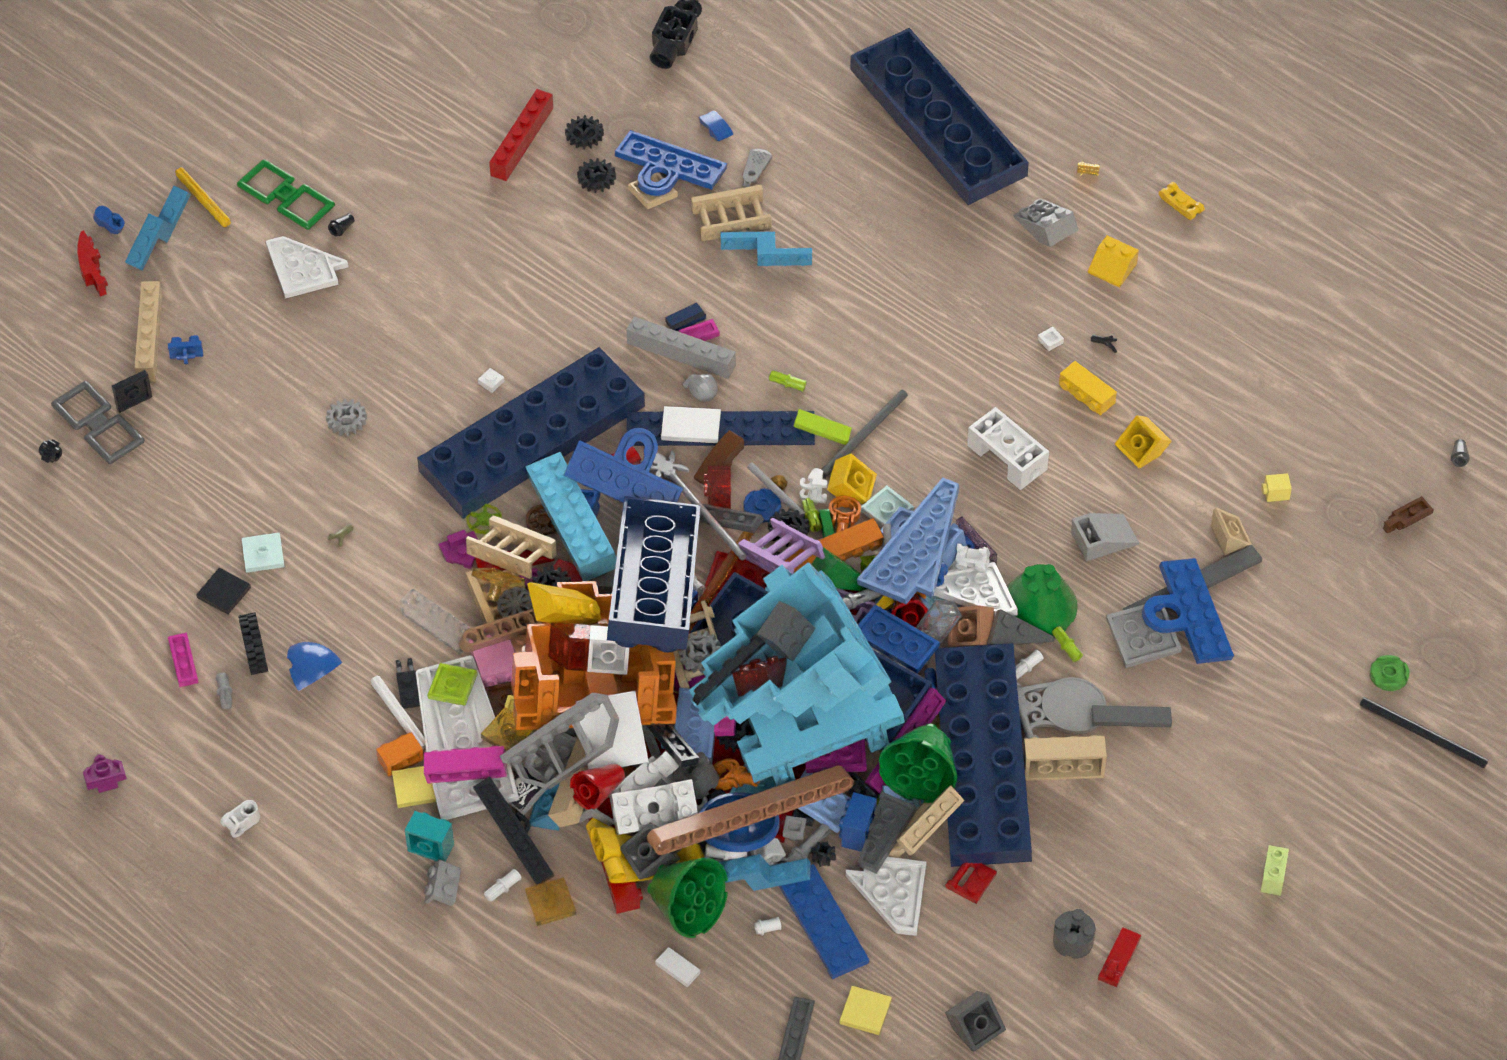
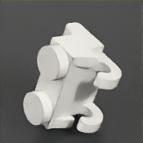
M814 468L808 476L809 484H805V478L800 480V486L803 488L800 491V498L802 500L810 498L813 502L825 504L827 502V494L822 495V487L827 488V481L823 480V471L819 468ZM805 489L809 490L808 495H804Z
M957 544L955 566L960 569H967V566L974 567L976 571L985 572L990 562L989 549L986 547L979 550L971 549L967 546H962V544Z

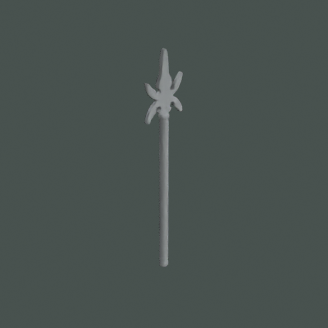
M671 450L669 461H666V457L657 453L650 471H656L655 475L660 478L661 474H664V477L669 478L674 484L682 487L684 496L691 504L701 505L700 514L739 559L744 560L747 557L744 551L677 476L676 469L689 472V468L681 464H674L675 453L673 450Z

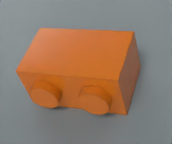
M412 732L401 735L389 743H384L376 749L377 759L388 777L392 776V771L406 769L424 760L423 749Z

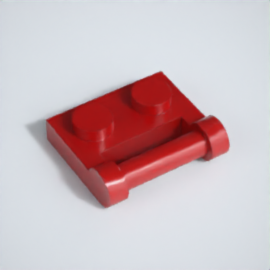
M963 863L953 878L947 881L945 887L977 904L997 875V871L982 863ZM969 867L974 868V871L963 887L959 886L958 883Z

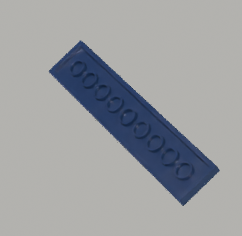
M721 411L718 442L729 430L744 439V446L815 445V434L793 427L798 411ZM664 412L627 413L626 432L634 428H644L655 436L658 446H715L717 444L661 440ZM638 441L633 446H644V444Z

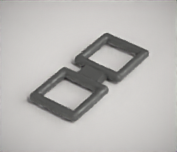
M87 381L80 383L51 403V406L75 430H79L85 425L91 430V432L84 436V439L108 464L114 463L145 441L120 414L115 415L109 420L103 415L111 409V405ZM83 390H86L101 407L77 422L61 405ZM119 423L135 440L110 455L94 438Z

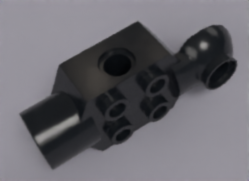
M679 0L674 6L664 7L652 31V44L654 48L649 58L655 66L669 69L672 67L677 56L686 55L698 30L697 18L702 12V6L699 1Z

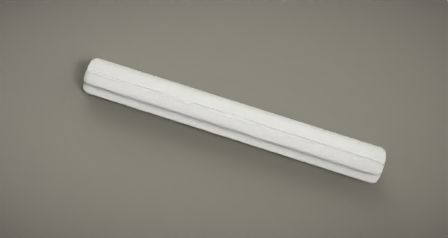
M375 676L372 678L371 685L406 733L412 732L424 750L426 748L425 738L381 677Z

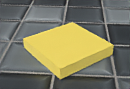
M424 766L392 771L398 808L437 802L432 783L427 784L424 776Z
M852 986L840 1018V1024L880 1035L892 997Z

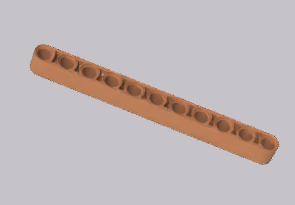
M835 766L655 828L648 833L647 841L658 855H664L846 792L853 786L854 781L842 766Z

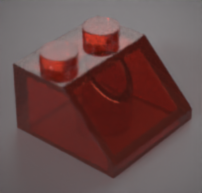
M708 466V474H704V497L708 496L709 505L731 509V466Z

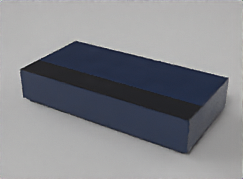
M696 302L665 317V322L672 330L679 332L681 329L706 319V314Z

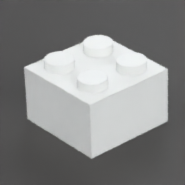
M591 626L587 672L627 675L629 648L621 647L615 641L606 640L608 627Z

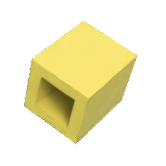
M1288 473L1265 476V482L1262 483L1261 489L1262 494L1266 495L1267 502L1290 500L1292 488Z

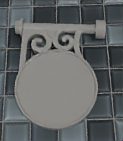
M1074 677L1021 687V684L1017 682L1020 721L1026 736L1024 739L1039 738L1037 735H1033L1032 730L1040 727H1051L1074 735L1085 734L1098 727L1092 723L1091 708L1092 705H1106V700L1100 689L1091 682ZM1045 690L1042 697L1035 691ZM1027 693H1030V694L1028 695V701H1027V700L1025 699V695H1026ZM1029 714H1032L1031 721L1033 723L1031 724L1029 723L1027 717Z

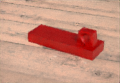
M1122 927L1098 975V980L1117 988L1141 940V934Z

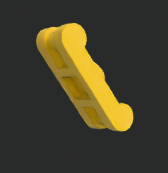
M1171 182L1167 185L1166 189L1163 188L1158 192L1162 200L1188 220L1194 219L1197 213L1200 214L1205 210L1201 202H1196L1179 189L1175 182Z

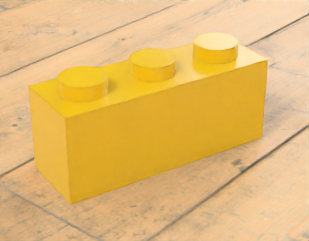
M1074 361L1060 373L1059 385L1061 388L1071 393L1078 401L1083 402L1091 411L1096 412L1100 416L1116 403L1117 391L1078 362Z

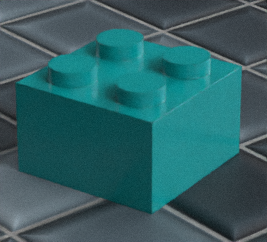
M414 811L405 828L407 851L437 862L439 860L446 862L454 847L452 823L446 819L432 817L425 812Z

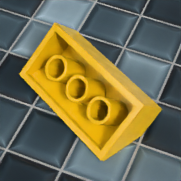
M532 582L527 583L536 621L580 628L601 620L597 601L581 592Z

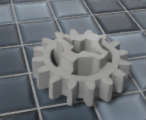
M344 399L343 403L336 401V406L330 405L331 410H327L326 422L328 423V428H332L333 433L339 431V436H342L343 433L349 436L350 432L357 434V429L363 430L362 425H366L367 413L365 412V407H361L360 402L354 404V399H351L350 402Z
M697 631L696 636L690 633L691 638L688 639L687 649H681L682 651L678 652L682 664L687 670L691 668L693 673H696L697 669H699L702 674L704 667L701 662L710 656L711 651L713 654L721 648L719 640H716L714 634L709 635L708 631H705L703 635L700 631Z

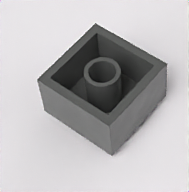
M779 601L757 635L778 655L794 661L816 628L796 608Z

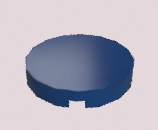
M769 489L753 490L745 497L744 512L762 515L764 519L762 523L770 522L771 516L775 517V512L780 514L781 501Z

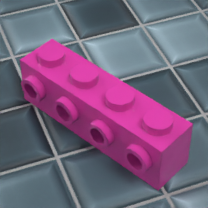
M491 746L486 748L473 747L471 749L424 752V776L427 784L486 779L489 776L491 778L507 777V763H503L500 758L505 753L504 746Z

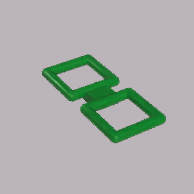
M266 159L261 160L237 182V186L264 204H270L275 198L283 202L277 207V211L306 230L313 227L335 206L334 201L306 184L301 185L298 189L293 187L291 184L295 178ZM264 167L285 179L268 196L247 184ZM304 192L325 204L308 221L287 209Z

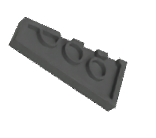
M882 791L879 797V804L874 812L873 822L869 827L868 837L864 842L858 860L860 867L877 874L897 843L896 840L902 835L917 811L915 805Z

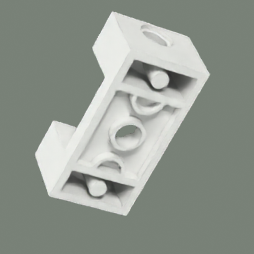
M993 408L968 428L967 446L980 457L991 450L1008 465L1007 479L1020 490L1048 469L1049 451L998 408ZM1004 440H1012L1013 443L1007 444Z
M692 779L634 791L614 793L609 796L616 835L640 831L650 822L661 827L698 814ZM650 802L658 804L659 810L657 813L652 814L648 811L647 806Z

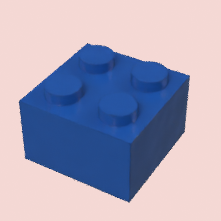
M853 792L851 800L847 799L845 811L847 812L845 816H841L839 823L841 828L839 838L842 839L841 847L862 851L864 842L869 834L870 824L875 816L877 798Z

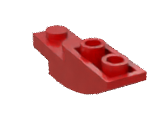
M83 230L80 232L77 245L81 274L86 287L94 285L101 297L107 294L106 286H108L105 276L100 275L99 259L101 255L97 248L94 249V242L91 236H87Z

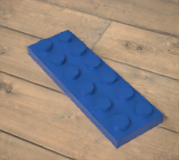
M814 864L810 867V880L779 886L832 979L869 964L867 954Z

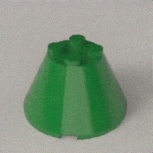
M1036 564L1028 566L1007 585V589L1018 609L1015 617L1054 636L1052 631L1060 626L1065 632L1067 627L1074 622L1078 609L1076 596L1053 565Z
M929 723L889 743L882 750L878 760L880 765L879 773L883 781L892 791L905 799L912 801L914 798L924 800V803H933L948 786L955 788L957 782V772L950 746L951 740L936 725Z
M707 857L659 866L652 882L648 885L647 891L651 894V898L679 935L686 938H696V935L700 933H707L720 918L728 896V892L725 891V881H728V877L724 867L718 861Z

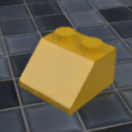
M1106 235L1096 250L1088 273L1120 288L1137 265L1139 250Z
M1136 415L1114 445L1138 468H1142L1161 456L1172 441L1148 417Z
M851 453L835 460L827 490L835 497L850 496L855 498L860 504H865L871 498L877 474Z

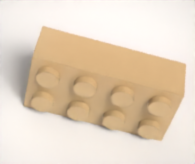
M1105 736L1032 737L1024 739L1023 756L1026 781L1104 778L1107 759Z

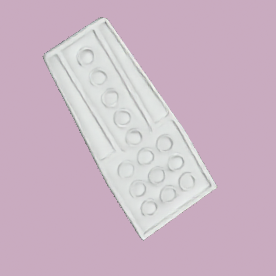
M466 656L443 663L477 670L478 675L466 706L428 699L427 694L439 664L416 671L426 752L471 749L473 747L486 748L491 746H504L505 752L507 751L473 656ZM507 764V777L491 779L507 803L520 799L511 764ZM484 779L432 783L440 818L448 820L485 810L486 807L473 789V786Z

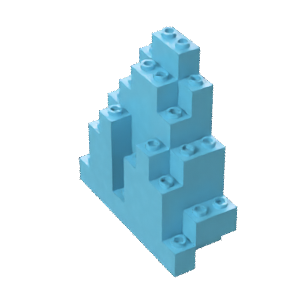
M808 562L794 574H791L781 565L764 578L767 585L765 589L768 594L732 620L736 626L734 631L737 635L701 662L705 669L703 673L706 677L689 691L692 697H694V690L699 684H706L709 681L708 677L715 670L719 672L723 668L722 664L728 658L733 659L737 656L736 652L741 646H748L751 643L750 639L760 630L779 601L796 608L816 629L794 661L778 655L770 646L765 644L699 705L691 698L695 707L699 708L698 714L703 721L706 722L708 720L714 726L724 717L728 716L730 720L735 719L741 724L755 712H758L760 715L764 714L771 719L783 709L787 714L791 712L797 718L812 705L817 709L820 707L826 713L859 688L862 692L867 691L873 696L892 681L831 579L822 570L818 572Z
M889 685L873 696L867 691L862 692L859 688L826 713L820 707L817 709L814 705L797 718L791 712L787 714L784 709L771 719L764 714L760 715L758 712H755L747 718L754 735L744 736L737 743L747 771L751 774L754 783L772 776L777 787L795 780L793 767L866 738L871 753L885 748L889 744L886 730L905 723L898 701L895 695L892 694Z

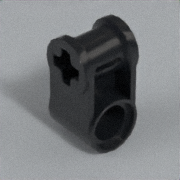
M847 772L853 781L856 780L855 785L848 790L851 796L854 792L874 798L879 797L855 772Z

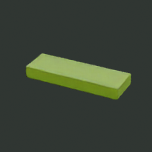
M801 409L797 412L793 426L843 445L848 443L852 427Z

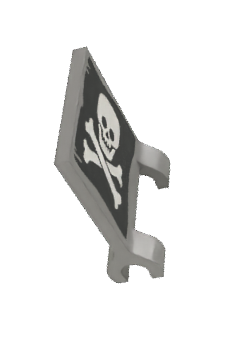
M535 753L527 755L523 767L529 779L547 783L559 775L555 769L549 767L544 777L534 769L539 767L543 761ZM516 773L514 779L520 800L510 802L509 804L525 815L547 789L522 782L518 773Z

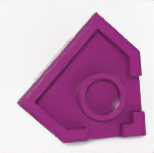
M461 530L448 535L447 541L438 544L439 550L446 562L451 564L457 563L465 568L472 569L476 557L467 554L466 538L469 536L478 540L474 531L466 533L465 530Z
M100 754L94 758L93 764L83 771L87 790L98 788L99 793L119 788L117 782L127 779L122 761L110 760Z

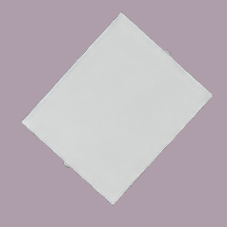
M631 691L608 695L619 717L613 747L588 763V769L613 763L621 767L648 763L636 692ZM603 703L598 710L589 712L580 721L593 751L605 743L611 719Z

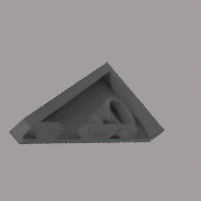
M1000 609L996 611L987 645L1054 642L1055 637Z

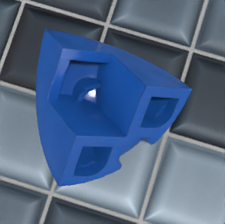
M297 643L290 646L287 652V659L292 664V668L289 671L298 691L319 680L342 663L332 650L318 643Z

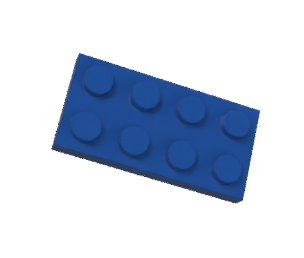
M876 604L858 624L872 648L917 674L940 646L938 640Z

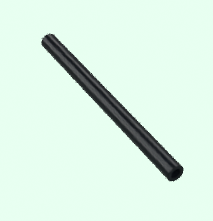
M1363 697L1360 702V706L1482 768H1485L1489 761L1366 697Z

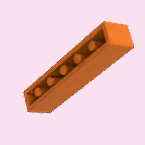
M872 518L818 541L824 548L845 562L846 559L851 557H860L866 551L879 549L883 544L884 537L875 519ZM800 548L797 552H795L793 555L787 558L785 562L792 561L805 550ZM811 555L795 567L793 572L795 573L808 562L811 564L817 556Z

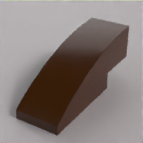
M729 430L707 455L694 475V479L709 488L732 465V460L744 449V439Z

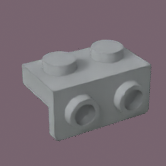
M442 860L431 865L427 872L429 879L424 889V902L430 903L434 899L449 906L455 904L461 868Z

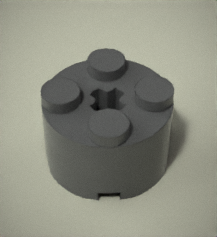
M703 752L696 753L699 757L698 764L687 767L679 766L672 774L675 782L692 779L695 799L706 797L709 794L708 791L712 787L715 789L719 782V774Z
M1081 909L1061 914L1055 921L1053 945L1057 952L1065 957L1066 955L1071 956L1074 959L1082 958L1089 954L1095 939L1096 927L1094 921Z

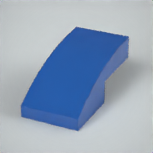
M711 111L699 117L700 123L709 129L710 136L718 142L734 135L729 125L716 111Z

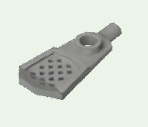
M760 148L750 149L742 177L745 180L742 185L743 188L750 187L751 182H756L763 170H765L772 159L769 151Z

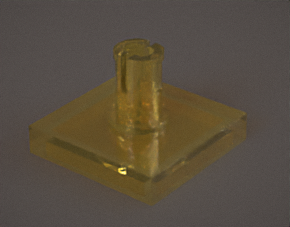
M473 568L471 574L475 578L491 583L487 599L498 602L502 587H523L525 582L524 578L495 568Z
M505 707L480 734L481 739L491 745L504 746L506 752L536 732L537 729L516 730L513 712Z
M564 877L525 888V893L537 926L576 915V909Z

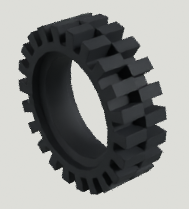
M256 612L239 615L238 618L251 675L269 672Z

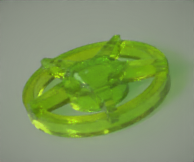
M485 503L481 507L484 508L483 512H470L466 516L468 527L478 534H487L489 532V529L480 530L477 527L479 525L489 527V518L493 515L502 519V514L497 507ZM487 508L493 509L497 513L490 514L487 512ZM470 516L477 519L473 526L469 521Z

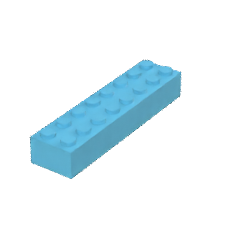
M558 452L526 466V470L535 492L583 581H589L614 570L617 558L576 481L563 476L567 463L561 452Z

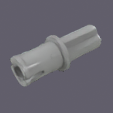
M219 673L216 676L218 685L217 695L220 696L221 707L223 709H230L232 707V688L229 686V677L226 673Z

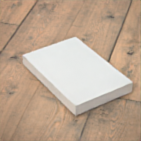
M664 406L661 440L718 443L721 409Z

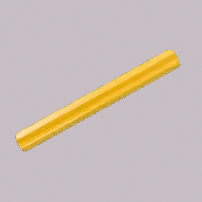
M182 167L176 169L175 173L178 179L224 228L231 224L230 218Z

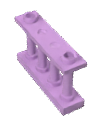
M774 518L770 519L773 530L756 543H750L744 539L738 543L739 547L747 555L746 560L770 573L783 565L791 574H794V568L811 555H815L820 559L825 558L823 546L818 540H814ZM776 536L781 537V539H779L769 548L761 549L764 545H766ZM788 542L793 544L780 555H772ZM800 548L805 550L792 561L785 562L787 558H789L791 555L797 552Z

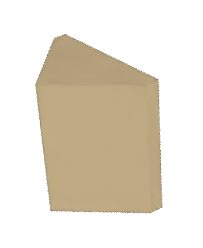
M1219 508L1213 510L1211 527L1224 555L1235 553L1251 545L1250 539L1238 516Z

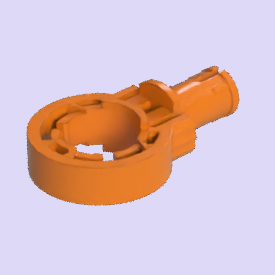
M838 496L829 503L833 527H835L837 520L836 533L847 529L849 522H851L850 527L854 526L860 519L861 505L855 498ZM837 508H850L853 511L844 513L837 510Z
M724 759L713 765L719 777L723 772H726L727 768L729 770L724 775L725 777L719 779L716 790H727L731 787L738 788V786L742 787L744 784L756 787L760 783V781L754 783L747 768L740 766L735 759Z

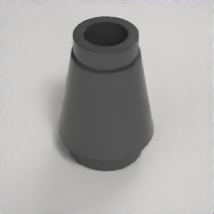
M1458 439L1454 443L1451 461L1455 466L1463 467L1467 465L1470 457L1466 442Z

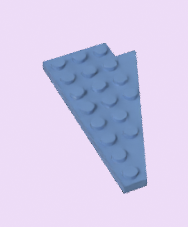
M942 478L857 578L858 585L904 604H907L917 591L930 597L934 596L959 493L958 483Z

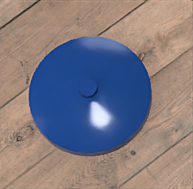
M735 792L717 796L708 801L699 813L754 794ZM779 815L705 841L717 849L728 852H748L759 849L770 843L777 835Z

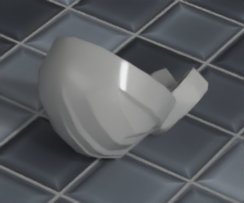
M692 374L682 383L685 389L689 387L691 394L700 401H711L717 395V382L710 374Z

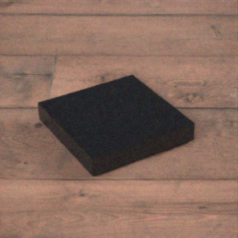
M146 370L112 385L115 405L119 413L153 397Z
M218 568L198 591L196 596L199 600L229 615L251 589V584Z

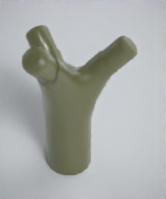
M348 524L340 531L330 534L327 539L337 538L339 539V546H342L344 537L353 531L354 528L351 524Z

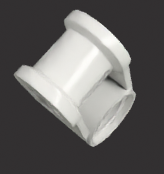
M246 800L221 818V825L231 831L230 834L233 838L241 836L246 830L259 822L260 813L256 802Z

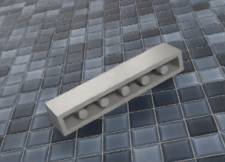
M635 316L626 329L627 344L728 379L736 366L735 351Z

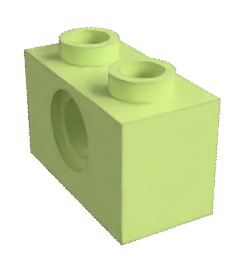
M1268 846L1261 892L1281 896L1289 849Z

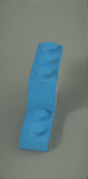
M173 186L159 216L156 217L150 213L148 214L125 263L143 271L157 240L161 239L168 243L191 196L189 192Z
M721 232V250L757 249V266L812 265V248H776L775 232Z
M761 854L719 862L724 867L728 877V881H725V883L744 879L754 891L810 880L811 862L808 858L771 866Z

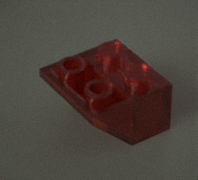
M551 622L548 657L567 670L587 671L591 625Z
M778 656L766 658V661H761L760 658L750 660L749 664L739 666V670L732 673L738 697L744 696L750 690L756 691L769 680L778 688L782 687L787 664L786 657L778 659Z

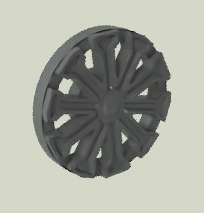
M512 587V589L504 591L497 602V609L502 618L508 617L511 613L515 615L524 612V608L527 610L533 609L530 593L525 588Z

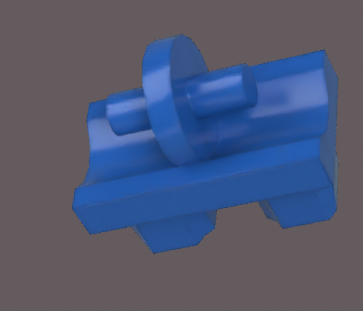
M198 335L190 336L189 342H182L180 337H172L171 343H168L170 359H184V364H189V359L204 356L202 342L199 340Z

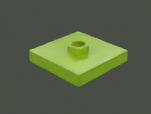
M440 663L427 694L428 699L466 706L478 675L477 670Z

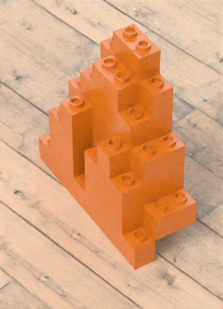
M596 581L557 582V587L577 590L597 601L601 620L594 624L599 623L600 626L608 627L612 594H599ZM547 622L527 624L525 652L513 653L511 687L514 697L513 718L516 730L540 729L574 706L576 701L584 699L592 692L614 695L635 691L642 725H650V723H655L656 725L658 723H676L677 706L673 695L676 660L673 652H662L655 647L652 648L650 645L638 644L635 647L629 648L627 675L587 672L589 652L580 654L568 635L579 629L578 627Z

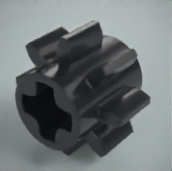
M54 439L42 442L39 447V453L42 456L41 460L47 463L58 461L62 456V449L59 447L60 443Z
M828 841L817 842V847L811 849V854L813 855L812 862H817L819 867L830 866L831 860H836L835 846L831 847Z

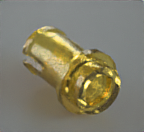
M1084 161L1082 163L1078 162L1077 173H1080V175L1090 174L1098 176L1100 164L1084 163Z

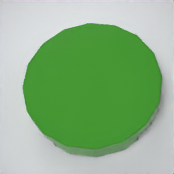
M1380 656L1372 663L1370 668L1371 681L1382 690H1399L1406 685L1409 679L1410 670L1405 662L1403 663L1397 656Z

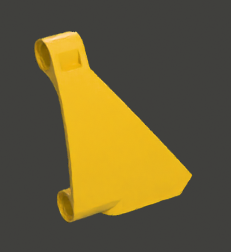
M592 818L586 824L596 858L599 862H603L611 883L653 879L654 875L640 880L620 849L632 836L627 834L616 835L615 828L595 818ZM693 844L682 848L677 853L680 860L676 863L704 858L701 846Z

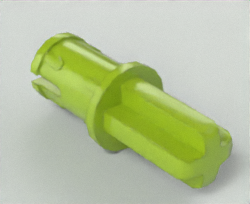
M774 370L769 375L770 381L784 385L785 388L790 387L801 392L804 391L807 383L806 380L793 377L791 374L786 375Z
M806 498V500L802 501L805 519L809 520L810 530L818 532L822 529L818 517L819 512L815 509L813 500Z
M1060 626L1052 631L1054 637L1061 644L1060 648L1069 655L1073 662H1077L1083 657L1081 651L1074 644V640L1069 638Z

